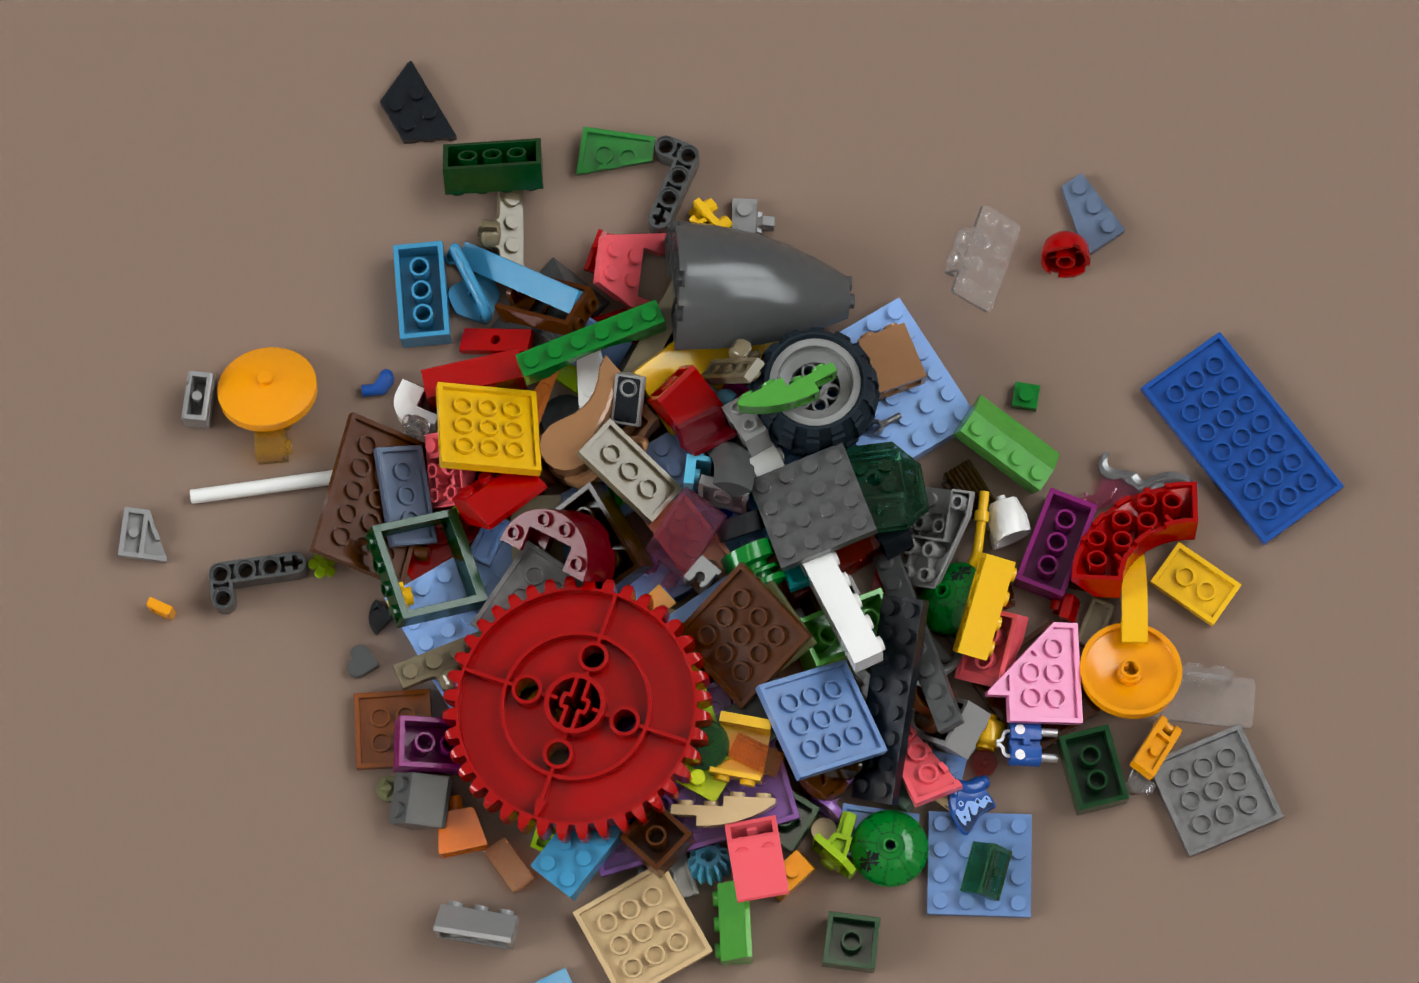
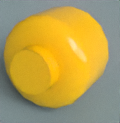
M991 714L987 727L981 733L975 749L983 752H994V749L999 748L996 746V739L1001 738L1005 725L998 720L997 715Z

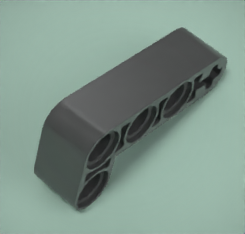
M667 135L659 137L655 142L656 159L661 164L669 166L670 169L649 213L648 222L651 233H666L670 221L676 219L700 164L699 151L695 146ZM663 147H670L672 149L669 153H662L660 150ZM685 156H692L695 158L691 162H685L683 160ZM676 177H683L685 179L682 183H675L673 181ZM666 198H673L675 200L670 205L665 204L663 201ZM662 213L664 214V215H663L664 223H663V222H660V219H661V217H662Z
M288 552L215 563L209 569L208 574L212 604L219 613L230 614L237 607V588L303 579L309 573L308 562L302 553ZM295 562H300L298 569L294 570ZM282 563H285V565H286V566H285L286 572H284L285 570H284V567H283ZM273 564L278 566V569L275 573H266V569L269 565ZM244 569H253L249 577H241V572ZM227 572L225 580H216L218 573ZM229 596L230 601L227 605L222 606L218 604L221 597Z

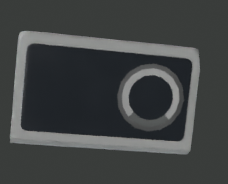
M631 372L616 373L611 420L615 423L641 427L646 377Z

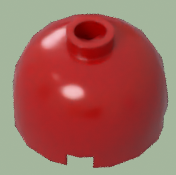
M1060 231L1052 234L1046 239L1041 250L1042 268L1050 275L1051 271L1059 273L1058 277L1061 278L1081 275L1085 272V267L1090 265L1088 243L1081 235L1075 232Z

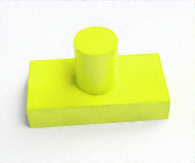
M686 764L693 779L690 783H682L678 780L676 782L709 801H718L727 783L714 780V776H710L709 770L701 765L693 766Z

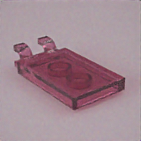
M684 487L645 548V551L650 554L649 558L654 565L646 574L655 573L661 563L670 570L661 582V585L668 590L671 587H676L680 578H683L700 556L704 554L727 515L688 487Z

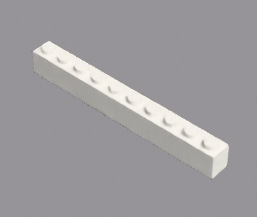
M772 441L771 447L750 458V464L754 466V478L785 466L783 451L780 447L776 448ZM833 551L801 564L800 567L805 577H807L806 571L809 577V586L854 672L857 673L883 661L885 645L880 636L875 637L872 631L874 628L873 622L868 614H863L861 599L857 593H852L849 587L851 586L849 576L846 572H841L838 567L840 560L836 552Z

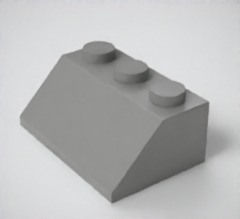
M448 901V904L440 905L433 931L437 938L514 950L519 918L511 910L499 909L497 913L488 911L489 907L473 905L472 909L463 907L461 902Z

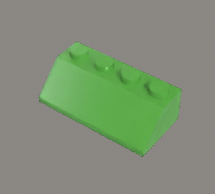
M982 395L978 396L952 434L1031 494L1042 489L1053 473L1060 453Z

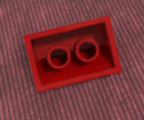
M483 472L474 483L462 487L452 500L465 524L491 530L546 490L547 486L538 476Z

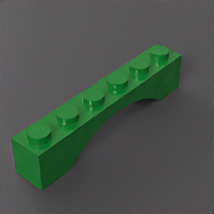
M655 299L515 355L517 364L526 386L552 376L569 364L597 351L622 343L644 340L666 331L665 319Z

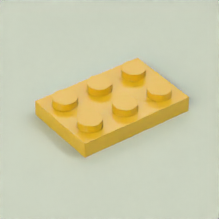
M1180 542L1177 543L1149 583L1212 627L1242 585Z

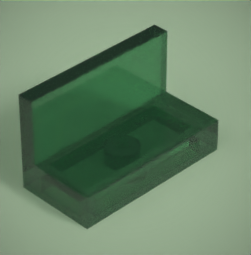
M973 841L960 891L979 894L992 901H999L1012 851L998 844Z

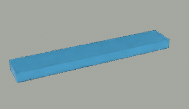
M465 241L462 248L473 272L564 312L570 313L583 291Z

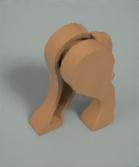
M606 355L600 365L598 380L588 402L574 414L550 425L542 435L540 441L541 455L554 479L562 485L581 489L589 482H599L601 480L575 454L611 418L616 373H621V371ZM643 402L641 427L627 425L622 430L646 452L649 445L648 438L661 424L657 416Z

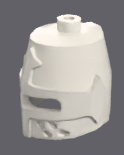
M1000 495L995 498V502L988 505L990 515L989 522L986 523V529L990 531L989 538L993 550L1011 545L1031 533L1027 514L1017 497L1006 498L1005 495Z

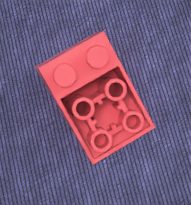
M438 432L426 434L427 474L432 509L455 506L452 498L459 493L462 487L474 482L477 471L440 468Z
M776 815L725 824L737 902L790 894Z

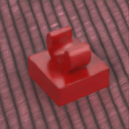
M1065 593L1063 601L1052 599L1050 610H1054L1053 613L1059 615V618L1064 623H1075L1081 602L1075 594Z

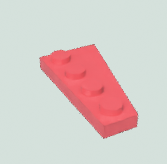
M910 724L902 782L916 808L960 791L963 785L952 776L948 767L939 761L933 754L930 746L921 740L917 735V731Z

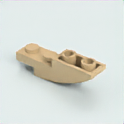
M730 792V796L723 797V806H719L717 801H703V805H693L692 800H678L677 804H671V814L674 817L696 818L697 828L725 827V824L759 817L776 807L777 800L776 798H771L770 793H756V797H745V792Z

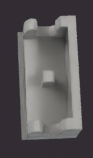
M701 555L684 575L683 584L689 587L697 579V582L700 583L699 587H701L698 593H702L714 581L717 582L720 579L722 571Z

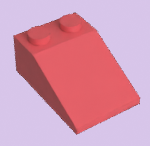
M1001 611L1002 624L999 631H995L994 634L995 648L992 655L988 656L987 661L963 654L956 668L954 678L991 687L1015 662L1023 644L1029 617Z

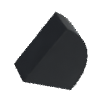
M376 599L370 607L369 624L377 636L393 620V616H389V611Z

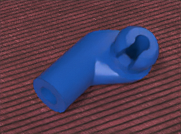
M384 369L380 372L374 384L362 385V396L385 395L394 383L393 372L389 369Z

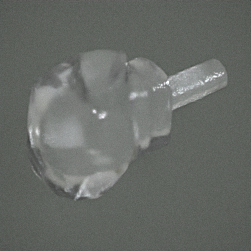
M407 414L402 420L403 433L415 439L424 437L430 429V422L419 415Z

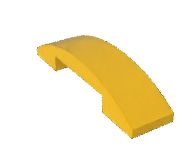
M1144 554L1131 565L1122 583V644H1147L1148 595Z

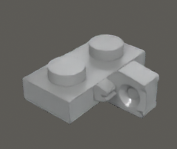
M733 198V224L731 228L760 235L762 230L774 231L775 217L763 216V212H757V199Z

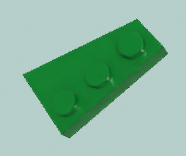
M583 127L576 175L653 163L656 137Z

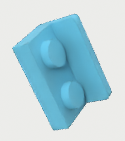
M705 453L698 456L687 454L683 493L686 492L691 500L693 499V492H698L701 474L711 475L712 458Z

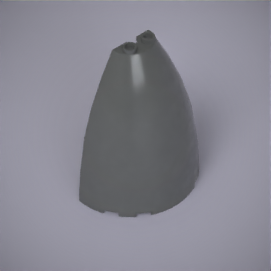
M671 220L670 225L667 227L664 246L667 277H672L674 298L671 318L674 350L730 348L738 339L747 340L751 343V346L781 341L784 334L796 329L799 332L809 331L810 327L825 328L846 320L849 316V309H854L855 295L850 294L852 289L851 276L842 274L821 260L786 243L757 233L713 224Z

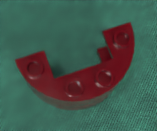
M559 509L530 510L516 517L506 527L500 540L520 550H523L525 543L529 540L544 551H549L553 540L556 539L571 547L562 570L563 572L586 582H605L607 579H612L614 575L615 551L611 548L608 539L610 536L598 520L584 512Z

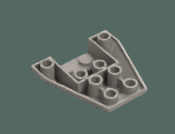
M892 481L889 504L891 507L894 505L897 507L902 516L901 520L903 523L907 521L914 531L912 539L915 546L900 554L912 586L935 589L942 582L971 518L975 492L931 488Z

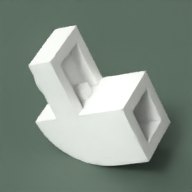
M402 379L394 396V408L400 423L408 430H411L414 422H416V426L423 430L429 431L432 429L437 431V415L422 408L426 399L425 388Z

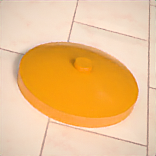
M279 347L259 348L239 356L225 368L217 386L219 404L225 416L241 428L258 432L275 431L296 423L310 411L318 393L316 374L309 361L292 350Z
M1116 623L1099 630L1085 645L1080 659L1081 684L1090 700L1103 711L1126 719L1146 718L1164 710L1175 698L1182 680V663L1175 646L1158 630L1148 626L1147 644H1122L1121 623Z

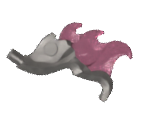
M1105 451L1098 464L1099 472L1102 475L1100 489L1092 496L1086 492L1083 495L1086 501L1098 505L1097 508H1104L1108 505H1114L1116 501L1127 495L1133 496L1141 493L1147 487L1155 489L1164 487V483L1194 481L1189 479L1190 476L1171 471L1159 473L1148 479H1141L1137 473L1111 468L1107 464L1109 452Z

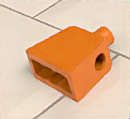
M461 795L450 796L445 829H438V848L441 859L489 849L474 806L464 808Z

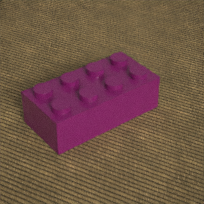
M1050 488L1013 586L1049 600L1057 599L1062 601L1072 575L1075 552L1079 547L1082 536L1086 534L1091 526L1098 505Z
M400 715L394 724L393 772L458 775V770L462 765L455 764L450 757L451 750L456 746L450 745L444 736L445 732L452 728V726L447 725L442 717Z

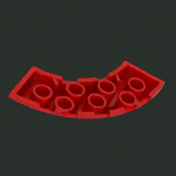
M1197 482L1164 483V487L1155 489L1147 487L1141 493L1133 496L1127 495L1114 503L1113 507L1105 513L1102 512L1098 515L1086 534L1082 536L1079 547L1075 552L1071 581L1094 597L1120 598L1125 574L1141 555L1165 543L1195 540L1198 526Z

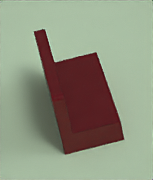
M718 405L675 426L680 447L694 456H698L737 436L736 430L727 426L723 409Z

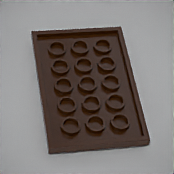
M350 413L310 552L380 580L379 574H376L373 569V556L371 551L366 548L368 543L365 537L371 526L385 523L373 449L378 447L422 445L427 473L425 443L357 413ZM385 536L383 538L398 582L403 581L404 585L414 546L389 548L388 539Z

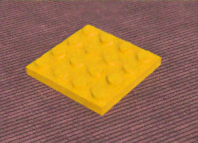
M437 382L436 404L440 468L540 477L542 466L536 391Z

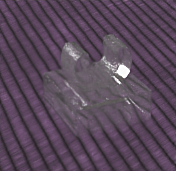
M1133 768L1126 782V787L1130 796L1138 795L1140 792L1148 795V793H1153L1156 784L1147 780Z

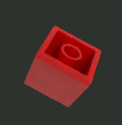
M694 365L680 366L645 400L675 433L676 425L716 405L724 406Z

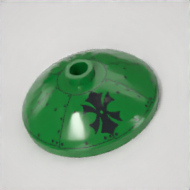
M952 562L949 564L942 582L935 589L921 588L918 599L929 601L926 621L929 629L943 635H951L958 632L976 572L975 567L963 562Z
M882 810L867 816L857 826L851 841V856L858 872L869 882L881 887H899L911 882L923 870L928 857V840L921 825L910 815L897 810ZM889 841L895 844V848L892 850L887 849L885 846Z

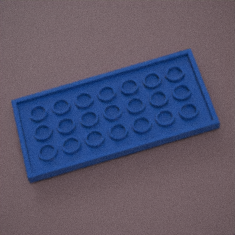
M1218 332L1140 389L1263 546L1344 487L1221 332Z

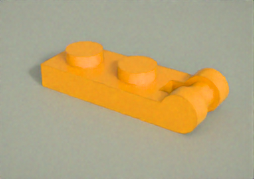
M1163 714L1155 721L1151 731L1129 764L1149 781L1156 775L1182 732V729L1177 725L1173 726L1167 722L1168 718Z

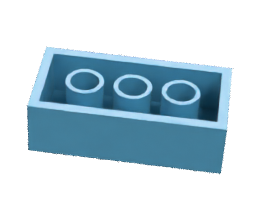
M433 241L393 245L399 333L402 347L451 344L452 336L443 242Z
M634 817L628 820L629 825L636 820ZM617 825L611 826L610 839L603 841L598 831L592 830L589 843L585 844L581 842L576 831L572 832L571 839L566 844L561 843L556 833L530 866L575 901L621 843L619 837L622 833Z

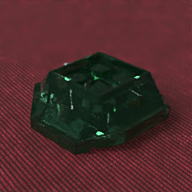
M892 441L875 444L868 443L867 445L851 446L846 450L878 533L908 529L929 511L921 464Z

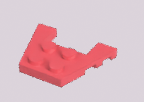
M666 233L600 236L593 284L615 301L622 302L628 307V310L650 302V300L638 297L643 252L658 257L665 255L664 240Z

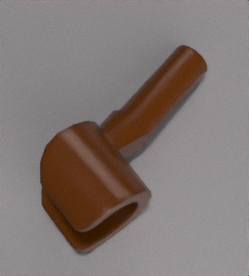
M422 545L414 546V558L418 561L427 562L429 547Z

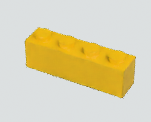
M981 552L952 649L953 651L987 661L988 656L992 655L995 648L994 634L995 631H999L1002 624L1000 614L1002 608L1006 607L1009 601L1010 593L1007 592L1010 582H1013L1016 577V562Z

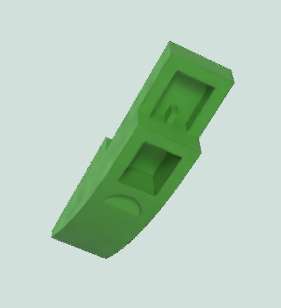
M832 362L827 365L825 363L819 364L811 370L812 373L804 377L799 375L793 378L788 386L782 377L778 380H775V378L770 379L762 384L761 389L755 392L750 390L739 397L740 400L737 401V409L739 413L770 414L804 406L819 399L820 391L818 388L836 379L837 369Z

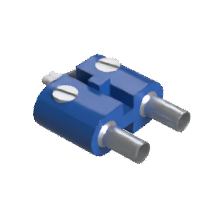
M1008 723V727L1002 732L1001 738L996 739V746L1000 747L1002 754L1007 757L1009 766L1040 767L1041 762L1057 763L1058 754L1042 753L1040 741L1042 737L1057 738L1058 729L1041 728V724ZM1006 733L1007 742H1009L1007 753L1005 752V747L1001 744L1005 739Z

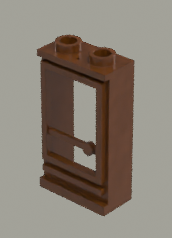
M553 278L583 291L565 320L545 315L551 306L546 304L541 314L532 312L539 300L521 292L517 293L512 288H509L506 292L511 305L507 306L496 303L495 309L504 323L512 322L566 335L585 327L586 322L596 310L599 301L590 286Z

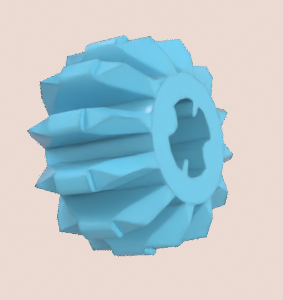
M717 843L714 846L710 845L691 851L690 858L688 859V868L693 880L698 879L701 885L708 882L712 886L713 881L722 883L723 877H729L732 867L727 848H722Z

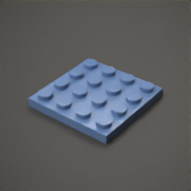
M846 659L766 682L755 688L797 781L874 758L888 751Z
M929 811L927 915L1031 918L1032 814L984 813L979 817L968 835H963L956 826L950 812Z

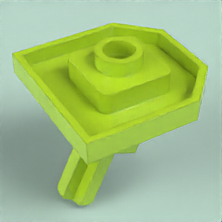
M843 811L837 831L828 840L818 832L813 837L811 849L822 858L820 862L828 870L833 871L834 869L850 880L857 870L847 858L857 816L852 812Z

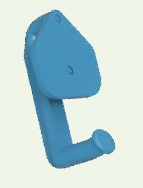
M453 243L449 247L445 260L450 265L456 264L463 281L451 286L448 292V299L457 315L482 324H488L492 319L495 305L500 296L499 290L494 280L480 274L474 275L460 245Z

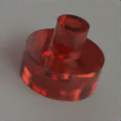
M988 750L978 751L972 758V770L978 776L985 775L988 777L992 775L997 768L996 756Z

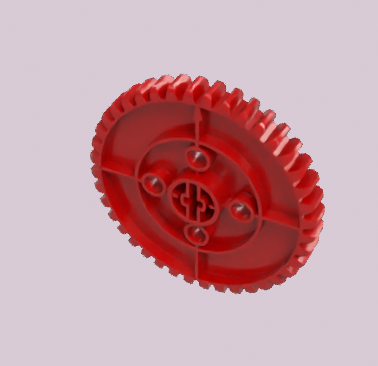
M567 576L564 581V588L558 589L554 580L548 579L545 582V592L540 594L534 585H529L526 587L527 599L521 601L513 593L508 596L511 608L507 611L498 605L491 608L492 614L495 617L492 623L485 619H479L476 624L482 633L480 637L466 635L464 638L470 652H457L454 656L455 661L462 670L448 672L447 678L449 682L457 689H449L444 692L443 699L453 708L445 710L442 714L444 722L452 726V728L445 732V740L450 745L456 746L451 750L450 757L455 764L462 765L458 770V775L462 781L472 782L469 789L474 798L485 797L483 804L490 813L500 809V819L506 825L513 823L518 818V828L523 834H528L536 825L537 834L540 839L548 840L555 829L559 840L565 844L571 839L573 831L577 832L583 844L589 843L592 830H597L603 841L609 840L611 835L610 827L617 825L623 835L630 832L629 819L634 817L639 824L644 826L648 823L645 810L649 807L659 814L663 813L665 807L661 797L666 795L671 799H678L680 793L675 785L676 780L682 783H690L693 779L686 764L696 766L702 762L700 753L693 747L708 745L709 739L707 734L699 728L711 726L712 717L710 713L703 709L708 708L713 703L712 695L703 690L710 684L708 674L699 671L704 666L703 657L700 653L692 652L695 648L693 637L691 635L682 636L684 631L683 623L679 619L669 621L670 612L665 605L657 606L653 610L654 602L652 596L647 593L641 595L636 601V593L631 585L623 587L619 594L613 579H607L601 589H598L596 582L584 581L582 587H578L573 576ZM598 653L605 656L603 663L598 667L591 668L585 665L587 658L592 654ZM530 685L538 687V693L534 698L530 700H522L520 698V693L525 687ZM596 694L601 700L599 709L593 707ZM580 701L584 706V710L578 709ZM571 707L577 708L575 716L571 711ZM556 708L562 710L559 723L555 719ZM632 717L636 719V724L632 730L620 732L616 729L618 722L622 718ZM564 749L570 752L569 758L565 763L555 765L550 762L551 756L557 750Z

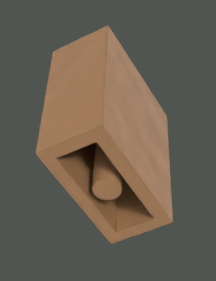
M891 323L885 326L882 331L874 333V331L867 332L857 340V345H860L868 355L870 363L877 373L879 400L926 383L927 375L905 323Z

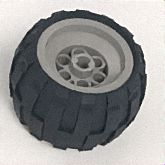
M810 327L809 331L799 332L796 329L784 334L780 342H773L761 355V360L765 364L760 370V376L751 383L750 390L753 392L761 389L762 384L773 378L778 380L782 377L788 386L793 378L799 375L804 377L812 373L811 370L822 363L827 365L832 362L837 369V378L819 387L821 388L819 399L792 410L757 414L767 428L770 439L775 445L791 450L792 455L806 457V455L814 454L840 443H843L845 450L858 442L859 437L863 433L868 431L878 406L879 382L877 373L870 363V358L860 345L855 346L851 343L850 337L838 331L835 334L824 331V327ZM833 390L837 396L830 397L827 393ZM822 403L825 405V408L817 410L815 405Z

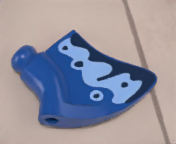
M985 775L976 776L967 781L958 779L963 785L962 790L948 795V806L951 816L963 835H968L981 815L996 807L986 790L990 786V780Z

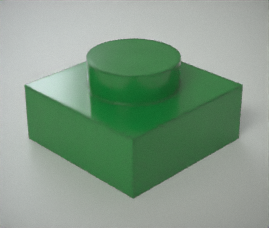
M1015 382L1011 408L1036 412L1040 385Z

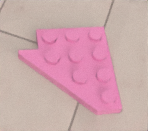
M1053 622L985 692V697L1006 698L1007 723L1081 725L1083 723L1078 623Z

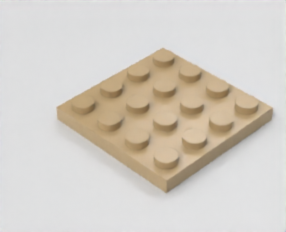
M647 869L573 912L611 983H661L714 952L669 871L659 879L652 871Z

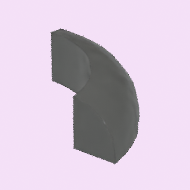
M728 440L704 452L712 458L711 467L714 468L713 484L735 498L752 491L754 466L750 464L751 454L745 447Z

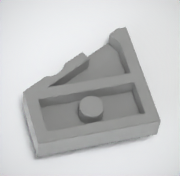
M124 507L118 549L119 558L158 563L167 562V557L150 510Z

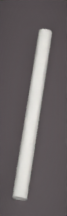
M333 470L190 489V499L192 504L328 486Z

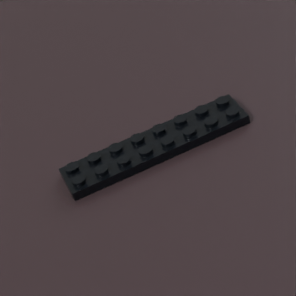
M883 594L877 636L881 637L885 650L883 651V661L872 665L866 704L888 751L883 755L862 761L861 771L854 778L852 797L898 806L929 601Z

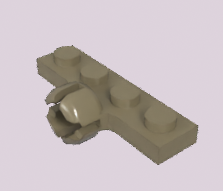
M514 190L508 193L499 191L497 192V219H484L479 224L477 235L481 236V239H477L478 245L484 249H493L498 255L524 266L523 190Z
M738 339L729 348V358L713 359L701 375L711 385L752 383L760 376V370L765 363L760 359L758 349L751 351L750 342Z
M477 631L470 635L480 637L482 633L480 631ZM465 637L393 665V670L402 690H407L431 679H436L439 682L443 692L456 688L449 682L447 675L449 671L462 670L455 661L454 656L457 652H470L464 641Z

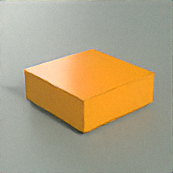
M152 597L146 603L151 612L170 621L174 619L177 613L172 606Z

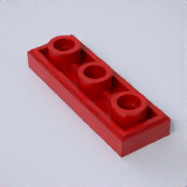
M464 328L459 351L462 354H495L519 348L521 353L532 348L535 333L532 329Z

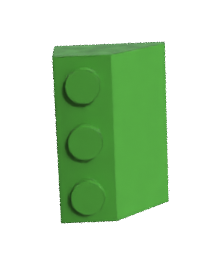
M734 880L717 884L718 891H713V907L718 906L719 917H714V933L720 932V943H715L716 958H721V965L752 964L750 901L737 902Z

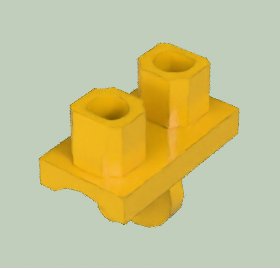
M697 198L693 201V207L688 212L690 222L713 224L731 228L733 224L725 215L719 219L714 215L718 207L712 198L704 201Z

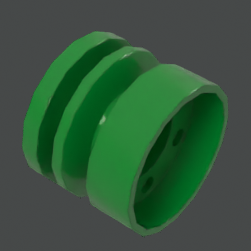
M762 538L748 543L721 559L727 576L740 562H744L765 585L770 581H774L778 585L787 578L785 572H776L781 568L779 562L769 564L767 562L775 555L769 538Z

